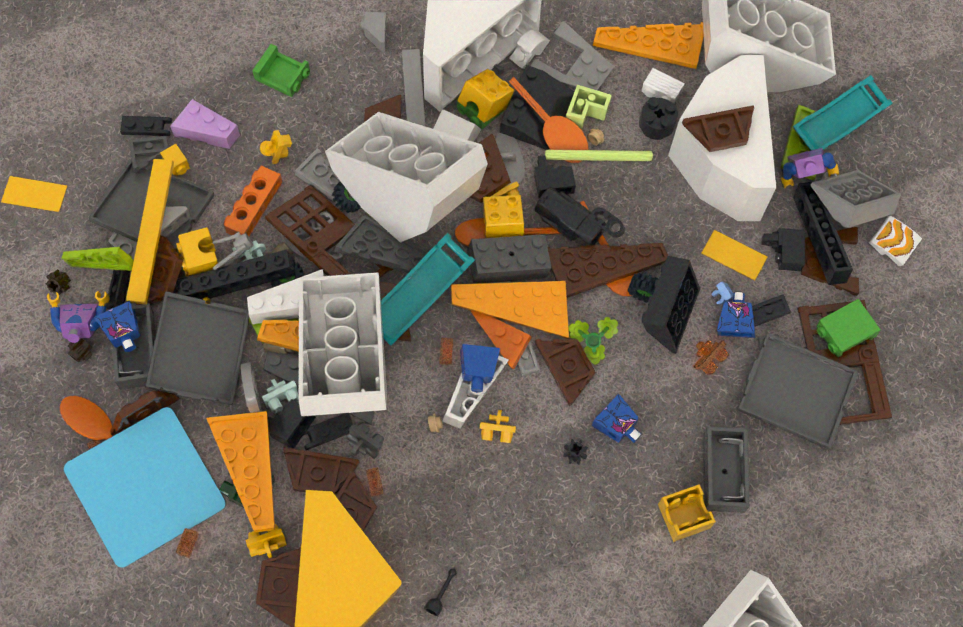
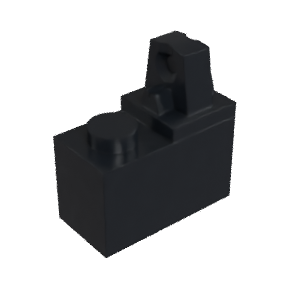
M538 156V167L534 168L538 198L550 187H553L560 193L563 191L566 194H574L576 183L572 166L554 168L553 165H547L545 156Z
M778 228L772 234H763L761 245L772 246L775 249V262L778 263V270L801 272L805 265V230Z
M291 399L284 406L280 415L276 414L274 418L268 416L269 434L273 439L294 449L316 416H301L299 403Z

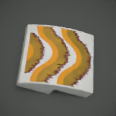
M888 216L869 243L881 255L886 254L898 266H902L922 238L901 221Z

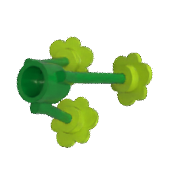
M610 317L599 320L597 323L598 328H600L599 334L596 332L589 333L587 331L589 329L588 323L581 322L580 320H576L575 324L572 323L568 326L570 338L578 339L579 342L586 339L587 346L584 348V352L592 364H598L600 360L605 358V347L600 345L601 337L605 336L607 339H610L614 334L618 333V328H616L618 326L617 320H611Z

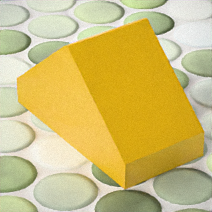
M306 490L295 627H364L397 593L402 582L332 491Z

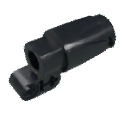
M553 187L544 192L534 209L536 213L542 216V220L570 241H574L579 237L592 246L597 243L604 231L615 238L621 237L625 232L624 224L604 208L598 207L591 212L565 192L561 191L560 193ZM597 215H603L608 220L607 224L603 220L598 219ZM620 224V230L612 232V225Z

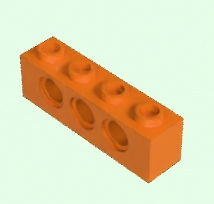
M260 166L258 171L256 170L253 173L250 184L246 185L243 189L242 197L235 202L232 213L224 220L226 233L234 235L240 232L241 235L244 233L248 236L251 235L282 184L281 174L264 166ZM251 201H255L252 205L248 204ZM242 216H246L243 220L239 219Z

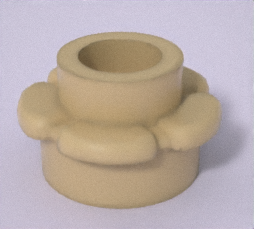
M599 129L590 130V133L587 135L588 140L595 146L599 143L602 144L604 142L603 132Z
M435 413L433 416L428 417L430 431L440 432V428H443L441 417H437Z

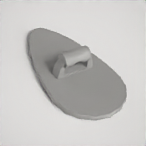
M499 133L495 140L508 172L510 184L516 181L519 184L525 174L524 161L519 145L515 138Z

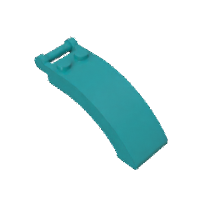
M872 75L793 126L810 151L823 148V151L828 149L893 104L873 81ZM866 85H868L871 91L881 102L880 106L875 102V100L866 90Z
M449 233L381 300L383 339L389 345L395 343L475 261L472 256H468L451 239L452 236ZM445 244L465 262L462 266L442 248Z

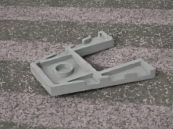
M563 21L554 32L553 37L582 52L571 69L564 75L536 58L530 66L545 71L564 85L576 89L577 85L599 91L614 70V66Z

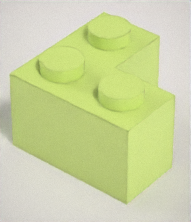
M577 85L566 118L573 121L581 130L587 116L604 121L612 95Z

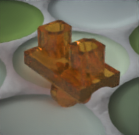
M709 340L706 343L699 341L696 344L699 350L696 356L700 359L693 367L696 370L702 369L708 375L713 374L718 367L712 360L716 358L719 362H723L729 356V353L724 348L726 343L723 340L713 344Z

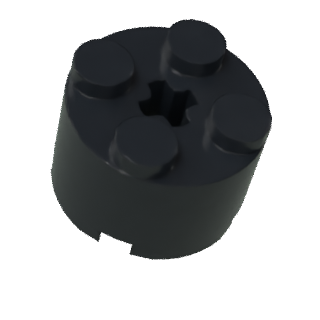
M651 97L644 104L639 119V127L643 134L654 140H660L671 135L678 117L676 104L664 98Z

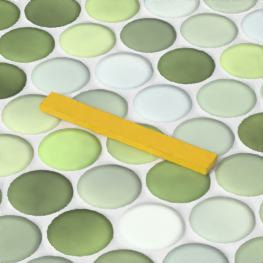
M153 160L126 301H130V303L147 304L173 171L174 162L172 160Z

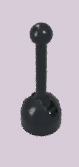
M454 568L449 570V576L437 598L430 599L424 607L427 612L434 616H439L443 606L440 599L452 577L457 574Z

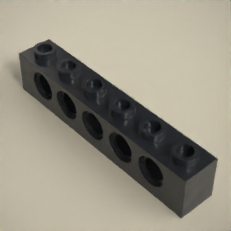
M812 182L798 183L793 199L828 285L847 283L853 268L830 213L811 187Z
M286 249L224 266L216 270L213 269L177 279L176 284L179 295L203 300L205 297L211 299L295 276L296 272L293 258Z

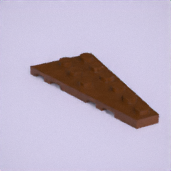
M644 243L627 246V244H620V246L589 245L576 248H568V246L560 248L547 247L551 270L556 281H566L567 298L662 265L668 257L663 243Z

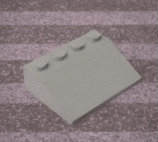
M859 170L811 183V187L832 217L846 228L894 214L901 196L897 191Z

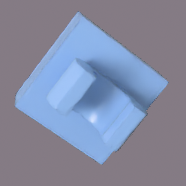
M723 281L717 284L718 290L713 291L711 294L713 297L721 295V299L716 303L723 305L724 302H733V292L729 285Z

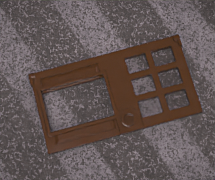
M312 185L307 186L304 191L265 216V219L319 269H323L327 276L351 274L326 251L339 243L355 224ZM312 197L321 206L313 210L304 200ZM299 205L308 215L301 219L291 209ZM327 210L336 220L329 224L319 214ZM283 214H287L296 223L287 227L278 218ZM315 219L324 228L315 232L306 223ZM301 227L311 237L302 241L294 231ZM376 264L380 269L375 273H379V278H381L387 272L392 271L393 268Z
M860 300V302L867 310L865 300ZM851 302L798 307L807 350L847 367H862L872 413L842 417L839 425L892 418L874 338L872 340L868 338L865 340V344L856 345L846 350L840 357H837L835 353H831L829 348L823 350L815 349L813 336L819 334L817 329H811L809 315L821 314V317L824 318L827 316V313H833Z

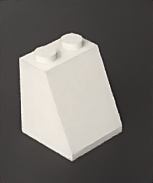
M443 109L433 128L434 130L472 142L475 141L481 131L477 125Z

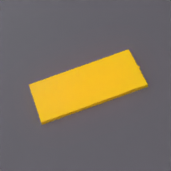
M10 176L1 203L59 212L67 185Z
M716 230L713 231L701 253L754 281L767 259V256Z

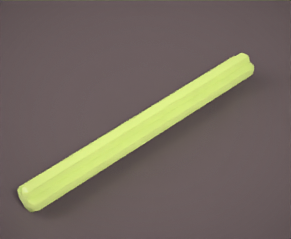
M546 150L545 158L546 160L651 161L653 153L652 151Z

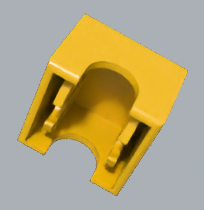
M486 69L465 81L458 102L464 107L467 106L468 102H474L479 109L477 118L485 123L506 110L514 89L506 81L500 79L494 71Z
M521 195L483 197L486 238L524 236Z
M207 227L178 236L179 243H176L183 260L182 267L186 277L213 270V267L218 264L215 246L212 243L213 240Z
M700 484L664 496L658 503L673 542L711 529L716 522L712 512H708L703 501L704 493Z

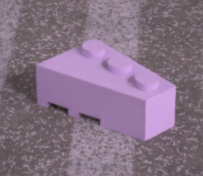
M193 99L170 126L174 137H184L191 141H202L228 149L240 136L237 124Z

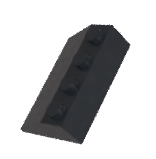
M526 65L519 83L550 117H565L575 91L545 71ZM515 89L500 123V133L539 148L550 150L543 136L544 120Z
M668 256L666 262L661 266V275L655 282L653 295L649 297L647 311L642 315V323L651 336L669 351L676 354L699 294L700 286L690 260Z

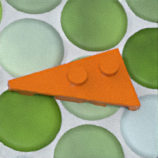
M471 311L496 348H500L501 355L509 359L508 365L515 369L532 337L494 317L477 311Z

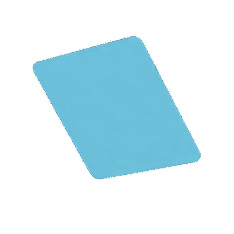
M168 407L160 409L68 461L64 466V472L118 567L130 565L220 512L226 504L225 499L173 410Z

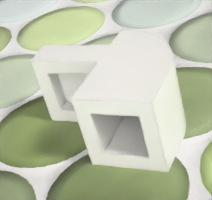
M529 30L518 40V46L509 59L522 69H525L534 55H540L550 40L537 30Z

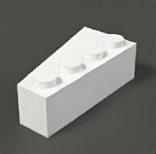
M321 269L300 278L324 276V272ZM299 278L247 297L249 317L252 324L262 323L263 320L299 318Z
M498 356L491 383H483V392L471 391L472 382L464 381L461 372L442 422L461 429L502 372L509 359Z

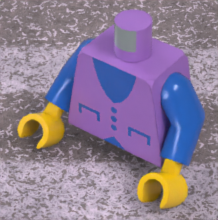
M823 148L787 156L789 162L783 167L781 181L784 188L788 185L794 186L792 175L797 178H803L826 171V167L829 177L832 174L839 175L838 164L835 163L831 153L823 152Z
M97 291L95 298L98 300L99 306L96 303L67 304L58 307L61 301L59 294L56 292L57 298L55 300H51L50 294H47V299L50 305H52L50 313L53 326L58 332H62L63 338L68 339L72 343L78 342L80 338L92 337L93 333L100 328L94 316L106 312L105 304L110 300L106 291L103 298H101V293Z

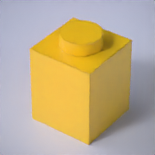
M177 144L160 152L162 160H172L174 162L173 175H183L190 169L186 157Z

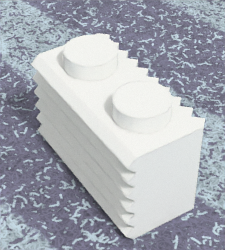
M652 68L643 83L642 92L650 98H664L676 103L685 83Z

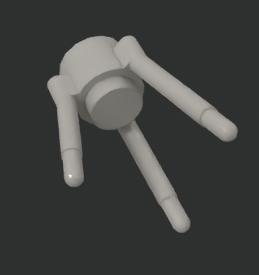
M237 232L234 235L212 242L215 245L235 239L233 244L236 248L235 251L213 267L214 270L223 264L224 266L232 264L253 246L252 240L246 233L241 235L240 232Z

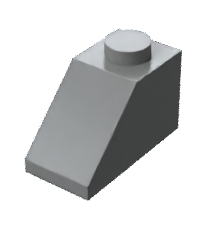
M365 12L364 19H361V30H364L365 37L381 52H385L386 12Z
M186 206L165 207L160 235L169 237L191 218Z

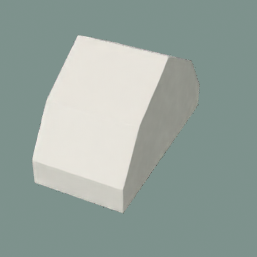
M702 0L705 64L710 73L740 55H763L767 92H783L818 85L836 75L830 13L801 0Z
M740 55L705 77L679 119L668 155L701 200L737 221H760L776 189L763 55ZM754 105L747 145L709 152L682 124L685 118Z
M377 112L325 151L332 171L354 200L399 242L427 232L474 194L480 187L487 167L482 144Z

